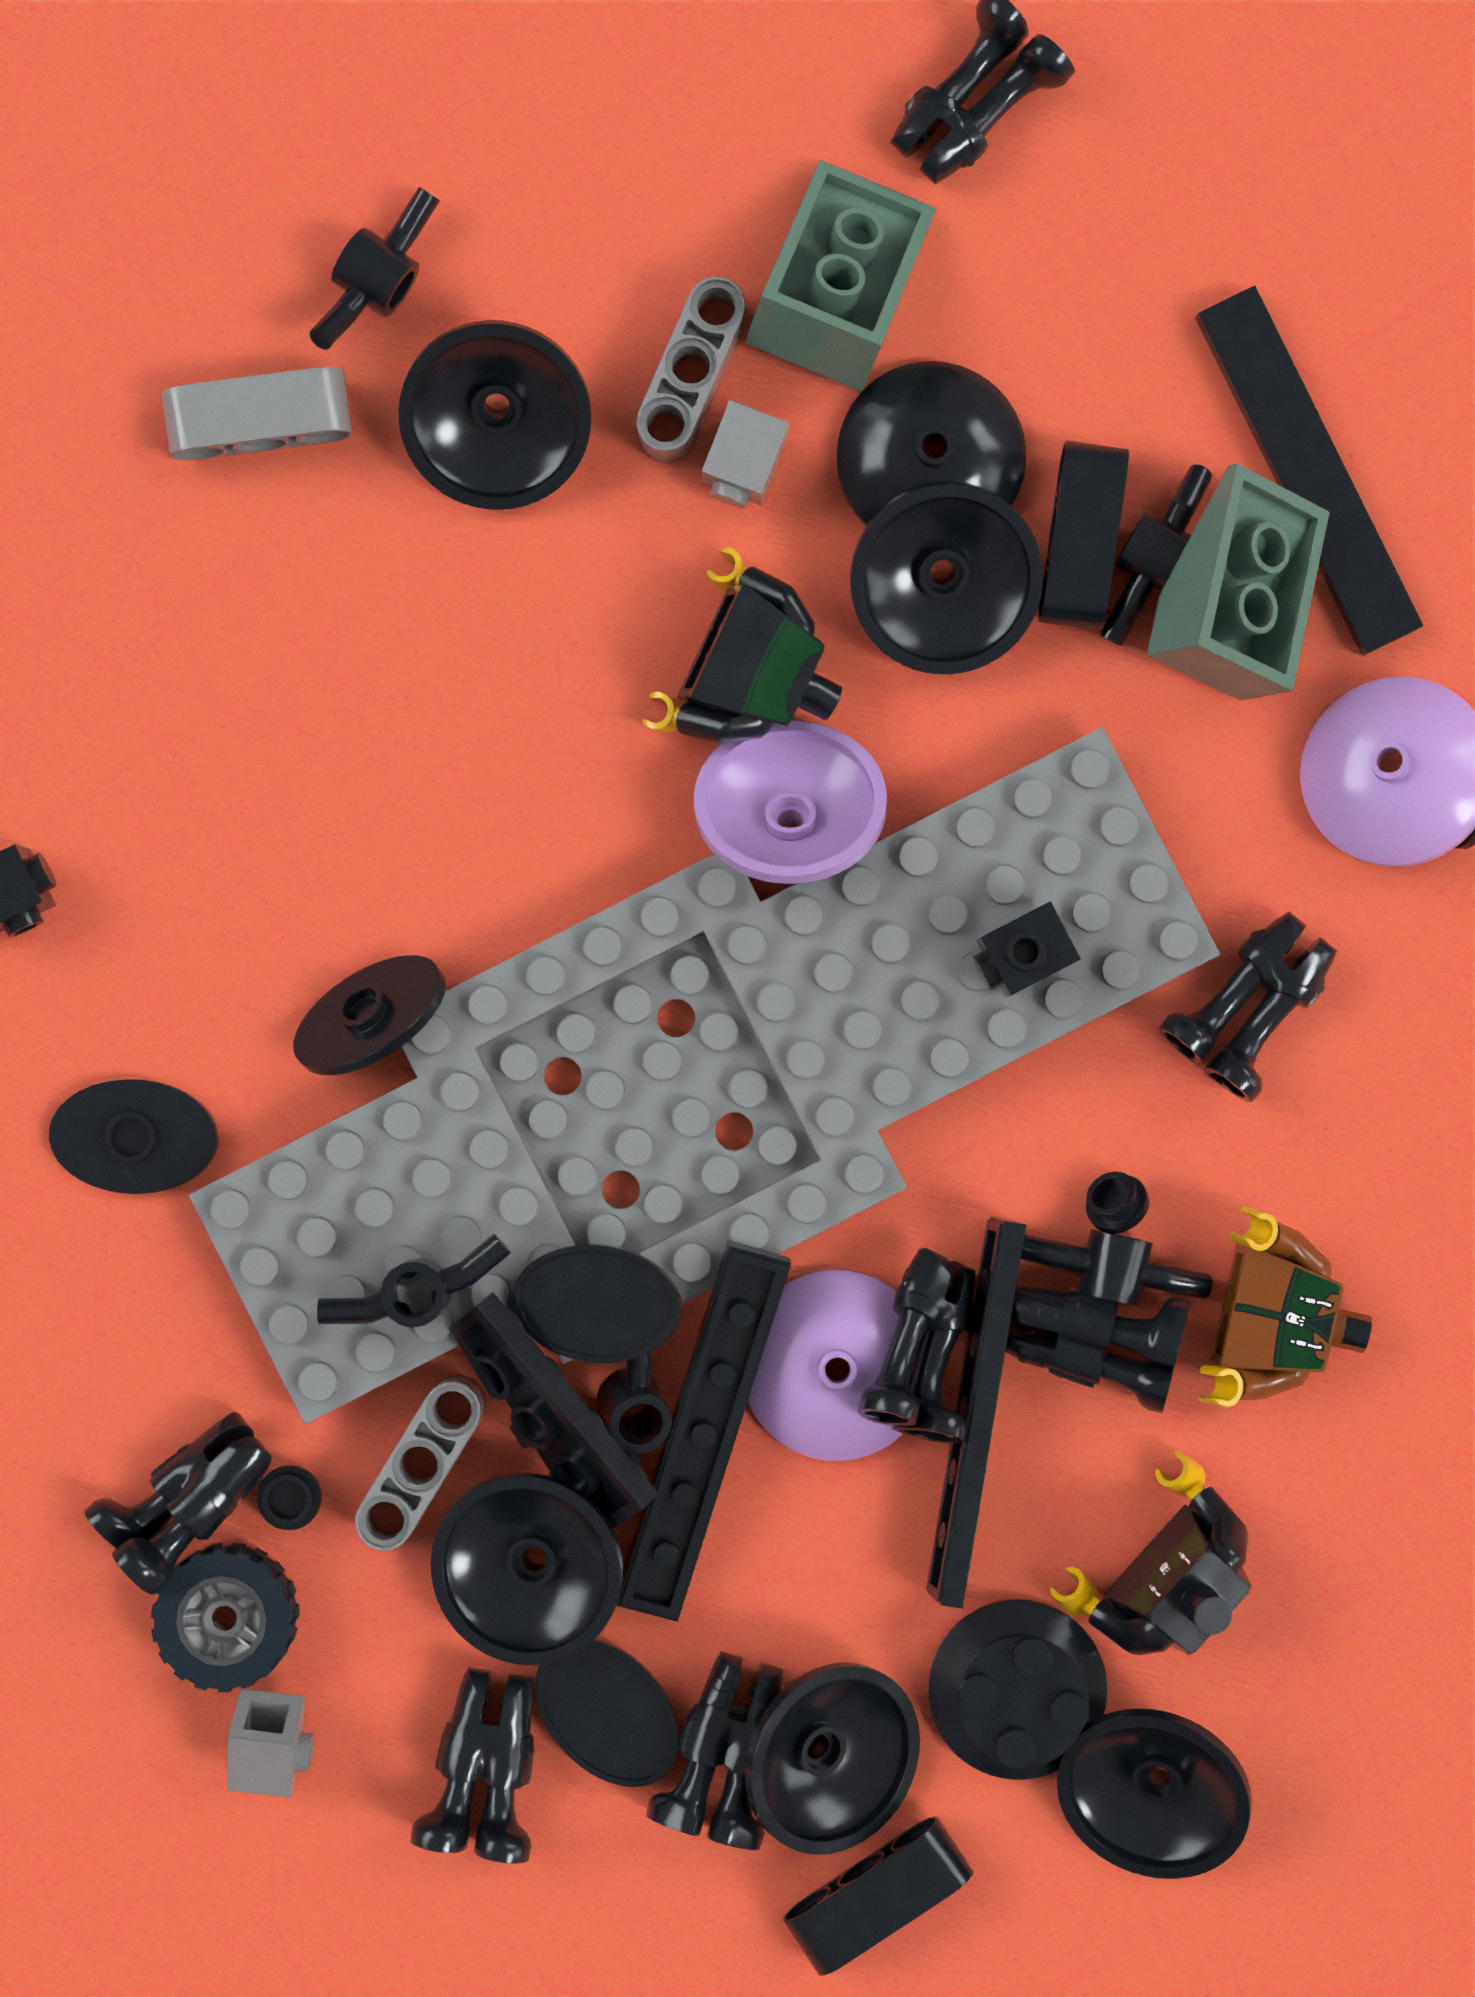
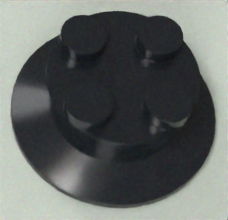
M1010 1599L998 1601L980 1607L966 1615L942 1640L930 1670V1708L936 1726L944 1741L968 1765L983 1773L1003 1779L1026 1780L1038 1778L1058 1771L1063 1754L1078 1739L1083 1727L1092 1720L1104 1715L1107 1703L1106 1671L1100 1653L1091 1637L1066 1613L1045 1603L1032 1600Z

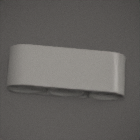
M719 276L705 278L697 283L690 292L638 411L636 423L640 446L646 455L655 461L663 463L675 462L688 454L696 440L743 332L745 324L744 296L738 285L728 278ZM720 300L725 301L732 307L734 315L724 324L712 325L702 320L699 311L709 301ZM691 357L702 360L709 368L706 377L700 382L693 384L682 382L674 374V368L683 359ZM670 415L681 421L684 428L678 438L670 442H661L651 437L648 432L649 426L659 416Z
M319 367L186 384L162 391L169 457L172 459L198 460L323 444L347 439L352 435L344 370L340 368Z
M451 1376L442 1380L425 1398L358 1508L355 1517L356 1530L360 1539L368 1547L379 1551L397 1548L407 1540L418 1525L481 1422L486 1410L484 1393L481 1387L472 1379L463 1376ZM448 1391H456L466 1396L471 1404L472 1414L470 1419L462 1424H453L446 1421L441 1416L438 1407L441 1394ZM422 1446L433 1452L438 1462L436 1474L429 1478H419L409 1472L405 1464V1455L408 1449ZM379 1502L395 1504L404 1516L403 1528L397 1532L390 1533L380 1530L372 1519L373 1506Z

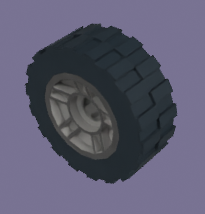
M233 1542L230 1546H222L221 1543L209 1545L200 1552L197 1550L173 1569L171 1578L156 1593L159 1597L157 1602L152 1605L151 1618H154V1628L151 1630L153 1642L157 1641L161 1651L159 1656L164 1664L168 1662L175 1670L173 1674L182 1681L187 1679L195 1684L194 1687L205 1691L207 1688L218 1689V1692H231L233 1688L240 1686L244 1689L254 1685L261 1677L265 1678L288 1652L290 1644L295 1639L298 1629L295 1627V1624L300 1616L299 1604H296L294 1597L297 1591L293 1581L289 1582L283 1573L285 1571L283 1566L278 1561L274 1563L267 1557L268 1553L259 1548L252 1550L246 1548V1544ZM220 1606H229L236 1613V1624L230 1630H226V1624L222 1623L219 1618H212V1614Z

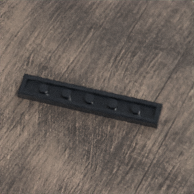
M1254 285L1199 312L1195 319L1276 483L1330 512L1318 568L1362 657L1423 627L1424 625L1256 286Z
M990 1217V1220L987 1219L973 1303L972 1323L968 1333L956 1413L967 1423V1432L963 1444H950L926 1587L928 1594L940 1605L963 1608L1026 1229V1224L996 1217Z
M727 1241L674 1409L672 1427L669 1436L664 1441L651 1485L659 1495L642 1511L623 1572L622 1589L617 1604L619 1607L678 1622L790 1270L791 1260L789 1257Z

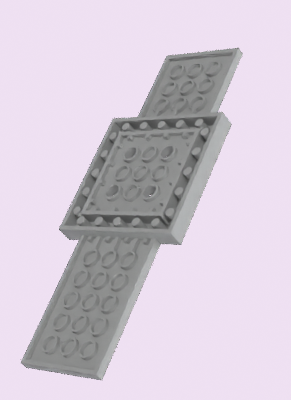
M1101 727L878 841L859 861L831 877L813 882L797 883L760 902L748 876L731 868L715 854H712L445 991L442 1002L433 1017L412 1039L402 1046L417 1076L416 1079L189 1194V1197L304 1424H307L459 1346L449 1327L492 1292H494L504 1306L514 1311L513 1290L520 1274L534 1260L554 1250L574 1245L601 1244L636 1252L656 1263L671 1277L678 1288L682 1303L713 1288L728 1240L779 1254L906 1189L907 1186L878 1130L1221 954L1104 728ZM1051 901L1081 960L1011 996L1005 997L1000 986L990 991L973 960L974 955L982 952L976 940ZM671 1000L687 1002L695 1013L693 1028L689 1033L681 1037L668 1036L661 1030L658 1024L659 1010L665 1003ZM561 1057L574 1060L582 1073L579 1087L568 1095L554 1093L548 1087L545 1080V1072L548 1065L553 1060ZM732 1112L745 1115L753 1126L751 1141L747 1146L739 1150H730L723 1147L718 1142L715 1133L719 1119L725 1114ZM626 1171L637 1179L640 1193L637 1201L631 1206L618 1208L611 1205L605 1199L603 1183L612 1172ZM494 1233L498 1235L511 1251L506 1258L479 1281L467 1288L452 1293L450 1302L443 1313L425 1326L413 1328L402 1326L389 1317L368 1324H318L317 1304L319 1298H365L381 1292L383 1280L388 1273L407 1260L424 1258L446 1268L461 1262ZM417 1273L411 1279L399 1280L397 1288L398 1298L401 1302H406L413 1312H427L433 1306L431 1293L435 1286L427 1276ZM559 1355L563 1364L573 1360Z

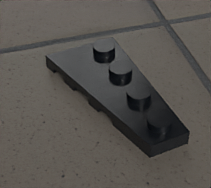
M494 1292L449 1327V1330L489 1395L494 1399H505L512 1410V1425L510 1429L522 1448L533 1447L537 1450L550 1471L547 1476L566 1482L589 1497L606 1516L612 1528L645 1509L659 1495L647 1480L640 1464L626 1455L605 1429L604 1422L599 1414L585 1405L564 1379L563 1372L558 1364L544 1355L523 1329L517 1314L509 1307L504 1306Z

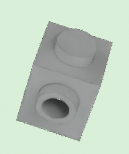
M729 400L702 469V483L712 487L709 493L710 496L738 508H745L747 501L762 506L789 436V422Z
M241 1688L228 1734L227 1790L287 1798L292 1797L297 1773L309 1772L314 1748V1733L304 1732L305 1696Z

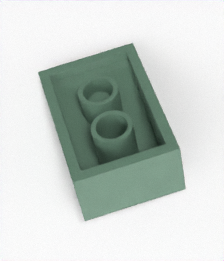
M819 160L763 290L745 344L862 392L936 208Z
M1238 463L1228 465L1159 596L1146 656L1238 700L1293 691L1330 512Z

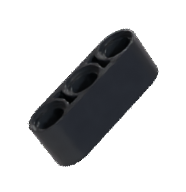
M1064 441L1059 463L1043 577L1039 622L1103 631L1109 606L1127 477L1129 449Z
M937 1816L929 1817L912 1826L806 1896L786 1913L783 1921L818 1975L824 1976L843 1967L955 1893L969 1881L974 1871Z

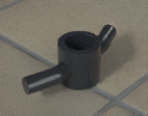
M418 187L385 239H382L367 228H361L349 240L337 259L331 275L332 282L345 290V292L310 331V338L317 347L324 350L329 349L354 323L366 306H369L384 317L391 315L398 308L410 291L420 267L417 261L406 255V252L412 246L440 202L439 199Z
M1198 464L1191 465L1163 518L1161 519L1145 510L1129 537L1115 567L1132 576L1105 623L1103 631L1100 632V635L1110 642L1122 646L1154 587L1160 591L1163 590L1191 537L1189 533L1185 532V529L1212 479V473L1206 467Z
M1094 1229L1090 1230L1087 1248L1032 1235H1024L1022 1260L1081 1273L1077 1291H1083L1084 1294L1139 1306L1143 1287L1206 1299L1209 1297L1213 1285L1209 1274L1149 1262L1152 1242L1118 1234H1109Z
M494 1233L461 1262L446 1268L424 1258L407 1260L388 1273L383 1280L381 1292L365 1298H319L317 1304L318 1324H368L389 1317L402 1326L411 1328L425 1326L443 1313L450 1302L452 1293L467 1288L479 1281L506 1258L511 1251L498 1235ZM417 1273L427 1276L435 1286L431 1293L432 1308L427 1312L418 1313L411 1311L410 1306L406 1302H401L397 1291L400 1279H411Z
M651 1353L627 1360L626 1369L618 1370L609 1375L600 1385L596 1396L597 1408L609 1434L626 1455L633 1458L639 1464L642 1453L650 1452L659 1447L669 1436L672 1427L671 1411L651 1376ZM646 1404L643 1410L636 1415L621 1417L627 1409L634 1405Z

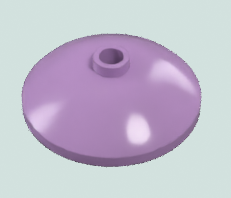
M1415 677L1377 679L1364 683L1338 698L1324 711L1315 723L1306 741L1301 759L1300 783L1302 795L1309 815L1326 839L1345 854L1359 861L1383 867L1419 865L1443 856L1458 846L1475 829L1474 709L1450 689L1438 683ZM1389 753H1398L1403 758L1401 767L1392 773L1383 772L1380 769L1382 758Z
M791 721L787 727H771L769 732L762 738L722 743L705 761L697 777L694 789V813L697 827L710 850L721 861L736 871L755 879L773 883L797 884L818 881L851 867L875 844L886 817V785L880 768L873 757L864 747L848 735L813 722ZM792 824V825H796V826H798V827L786 828V827H783V826Z
M843 1269L811 1272L797 1277L784 1285L748 1399L750 1408L757 1420L773 1438L792 1451L810 1458L826 1461H847L876 1453L889 1446L902 1435V1433L892 1429L893 1425L872 1422L858 1413L861 1395L864 1390L872 1386L876 1381L898 1324L899 1315L893 1309L896 1290L870 1275ZM924 1335L913 1361L909 1384L918 1361ZM836 1357L845 1359L850 1365L848 1375L839 1381L831 1380L825 1374L827 1362Z

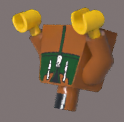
M1243 1205L1240 1211L1249 1214L1251 1218L1248 1232L1242 1236L1233 1232L1229 1235L1230 1239L1237 1244L1211 1360L1220 1366L1205 1364L1200 1368V1374L1214 1376L1215 1388L1209 1396L1200 1395L1199 1401L1222 1407H1231L1239 1400L1264 1399L1303 1385L1310 1372L1325 1371L1331 1346L1364 1353L1372 1328V1317L1370 1315L1339 1309L1343 1293V1283L1331 1279L1329 1260L1300 1231L1277 1222L1269 1213Z

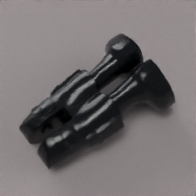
M1016 1285L1005 1353L1018 1358L1019 1362L1048 1368V1372L1059 1378H1065L1087 1387L1094 1388V1385H1099L1100 1379L1103 1378L1133 1393L1145 1409L1162 1413L1178 1357L1190 1302L1179 1298H1172L1164 1302L1160 1311L1153 1318L1131 1319L1117 1316L1118 1306L1115 1305V1301L1087 1295L1083 1291H1068V1293L1039 1287ZM1108 1345L1120 1346L1142 1354L1147 1358L1137 1360L1107 1352Z
M232 1412L215 1423L191 1444H186L178 1449L176 1454L165 1460L151 1473L150 1483L156 1492L145 1501L133 1507H125L112 1499L101 1498L94 1501L84 1513L94 1529L116 1548L112 1552V1556L121 1570L143 1591L154 1595L171 1578L176 1561L194 1537L200 1540H207L222 1522L232 1514L240 1498L244 1499L255 1486H258L263 1479L262 1475L272 1461V1456L262 1442L254 1438L253 1430L243 1416L238 1412Z
M721 1651L712 1666L698 1704L693 1705L686 1717L687 1721L677 1750L682 1752L683 1757L689 1760L681 1781L672 1792H660L650 1798L646 1817L676 1831L699 1836L716 1766L725 1765L728 1772L719 1804L712 1814L706 1836L714 1842L727 1846L759 1850L765 1830L759 1821L753 1817L752 1808L748 1800L745 1783L746 1757L752 1735L760 1718L774 1698L782 1691L783 1669L760 1663L755 1681L747 1695L750 1697L748 1705L740 1706L732 1703L734 1693H738L743 1657Z
M468 1667L461 1681L452 1719L447 1721L441 1734L442 1738L435 1769L448 1779L443 1797L432 1812L420 1816L414 1822L410 1842L419 1848L434 1852L458 1853L464 1851L468 1847L471 1805L475 1782L477 1779H483L487 1782L488 1786L484 1811L476 1834L474 1852L479 1857L495 1862L525 1863L529 1860L532 1844L527 1832L517 1823L514 1810L515 1789H520L524 1785L530 1784L533 1753L535 1752L534 1737L530 1733L533 1701L532 1679L527 1676L509 1674L506 1690L499 1709H502L500 1724L484 1723L483 1718L485 1707H489L490 1694L488 1689L491 1671Z

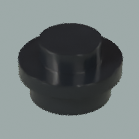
M1108 1172L1098 1177L1090 1185L1086 1196V1213L1091 1223L1098 1230L1109 1234L1122 1233L1135 1227L1144 1218L1149 1208V1194L1142 1182L1137 1178L1123 1172Z
M285 1465L274 1469L262 1480L258 1489L257 1503L260 1513L269 1524L282 1530H296L306 1526L318 1514L322 1503V1490L318 1480L310 1471L296 1465Z

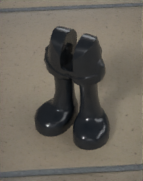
M979 0L976 6V19L980 31L975 46L968 56L935 89L925 86L919 89L910 101L905 104V116L895 130L890 143L906 158L914 154L943 122L950 129V132L936 144L920 167V171L934 184L946 179L960 168L973 166L975 161L985 153L988 147L987 141L984 138L985 135L1025 95L1039 88L1054 89L1065 85L1075 72L1072 62L1056 43L1042 34H1036L1020 51L1016 62L1005 76L969 110L962 108L964 102L987 75L1003 59L1012 54L1028 37L1029 30L1024 17L1009 0Z
M1290 911L1277 918L1265 929L1255 930L1251 933L1238 952L1242 963L1223 988L1201 1010L1189 1016L1173 1012L1166 1017L1158 1028L1164 1038L1188 1060L1200 1064L1213 1049L1217 1037L1227 1023L1260 987L1265 988L1267 993L1235 1036L1203 1068V1071L1216 1083L1249 1103H1252L1257 1098L1263 1088L1262 1078L1254 1068L1256 1057L1263 1044L1297 1005L1308 1008L1317 1000L1319 994L1324 991V978L1337 952L1333 946L1322 937H1319L1297 957L1296 962L1291 968L1282 961V957L1285 953H1289L1294 942L1306 926L1305 923Z
M921 1248L917 1251L909 1267L906 1268L902 1283L895 1295L893 1309L899 1315V1320L885 1361L874 1384L864 1390L860 1398L858 1413L862 1417L875 1423L893 1425V1430L913 1437L946 1444L964 1443L967 1423L958 1413L943 1405L941 1393L944 1373L959 1333L968 1332L972 1323V1299L976 1274L973 1268L957 1261L949 1262L945 1256L928 1248ZM924 1335L918 1361L909 1384L913 1361Z

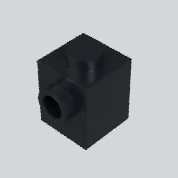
M16 844L0 851V932L5 930L9 938L23 934L41 925L44 921L40 913L56 906L49 891L56 887V881L48 863L40 853L32 855L30 849Z
M1051 901L978 938L976 941L982 952L973 956L976 967L989 990L992 991L1000 986L1005 997L1011 996L1081 960Z

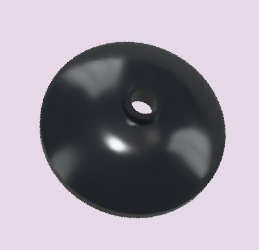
M483 320L466 323L448 330L431 341L420 352L404 380L399 400L398 417L400 434L408 456L420 474L433 487L453 500L469 506L504 510L527 506L549 496L559 489L575 472L584 456L589 441L591 403L587 386L577 365L551 338L533 328L515 322ZM492 394H501L507 398L509 406L503 410H494L489 407L486 399Z
M937 361L917 362L897 367L883 374L869 384L853 402L844 418L838 438L837 471L840 485L848 504L865 526L884 505L895 497L918 486L937 482H960L975 485L991 491L1012 506L1018 496L1025 474L1026 444L1022 426L1014 408L993 383L982 375L960 365ZM929 438H937L944 443L946 452L939 458H930L923 452V442Z
M937 482L918 486L900 494L884 505L873 516L862 532L854 550L850 569V589L854 609L864 631L872 642L883 653L901 665L931 674H957L972 671L995 661L1008 652L1024 635L1038 609L1043 587V567L1039 547L1033 533L1021 515L1009 503L991 491L960 482ZM939 560H948L953 564L951 575L943 580L933 578L931 576L932 566Z
M512 1473L497 1476L480 1483L465 1493L452 1506L440 1524L434 1539L431 1554V1577L434 1592L442 1612L456 1632L469 1644L486 1655L501 1661L520 1665H542L557 1662L578 1653L602 1632L613 1615L620 1598L623 1582V1561L620 1546L612 1526L603 1512L589 1497L570 1484L550 1476L535 1473ZM536 1547L542 1550L546 1556V1563L538 1565L531 1562L527 1555V1549Z
M851 1662L833 1663L815 1668L786 1686L774 1698L760 1718L752 1735L746 1757L745 1783L747 1796L752 1811L762 1827L780 1843L793 1850L819 1855L831 1854L851 1848L865 1841L883 1827L904 1800L912 1784L919 1759V1725L915 1710L908 1696L895 1681L877 1669ZM816 1738L812 1747L809 1748L811 1742Z
M1137 1708L1119 1710L1102 1715L1083 1727L1078 1739L1063 1754L1058 1770V1798L1065 1818L1073 1831L1097 1855L1111 1864L1135 1874L1153 1878L1178 1879L1206 1873L1223 1864L1236 1852L1248 1830L1252 1812V1796L1248 1778L1240 1762L1233 1752L1212 1732L1177 1714L1161 1710Z

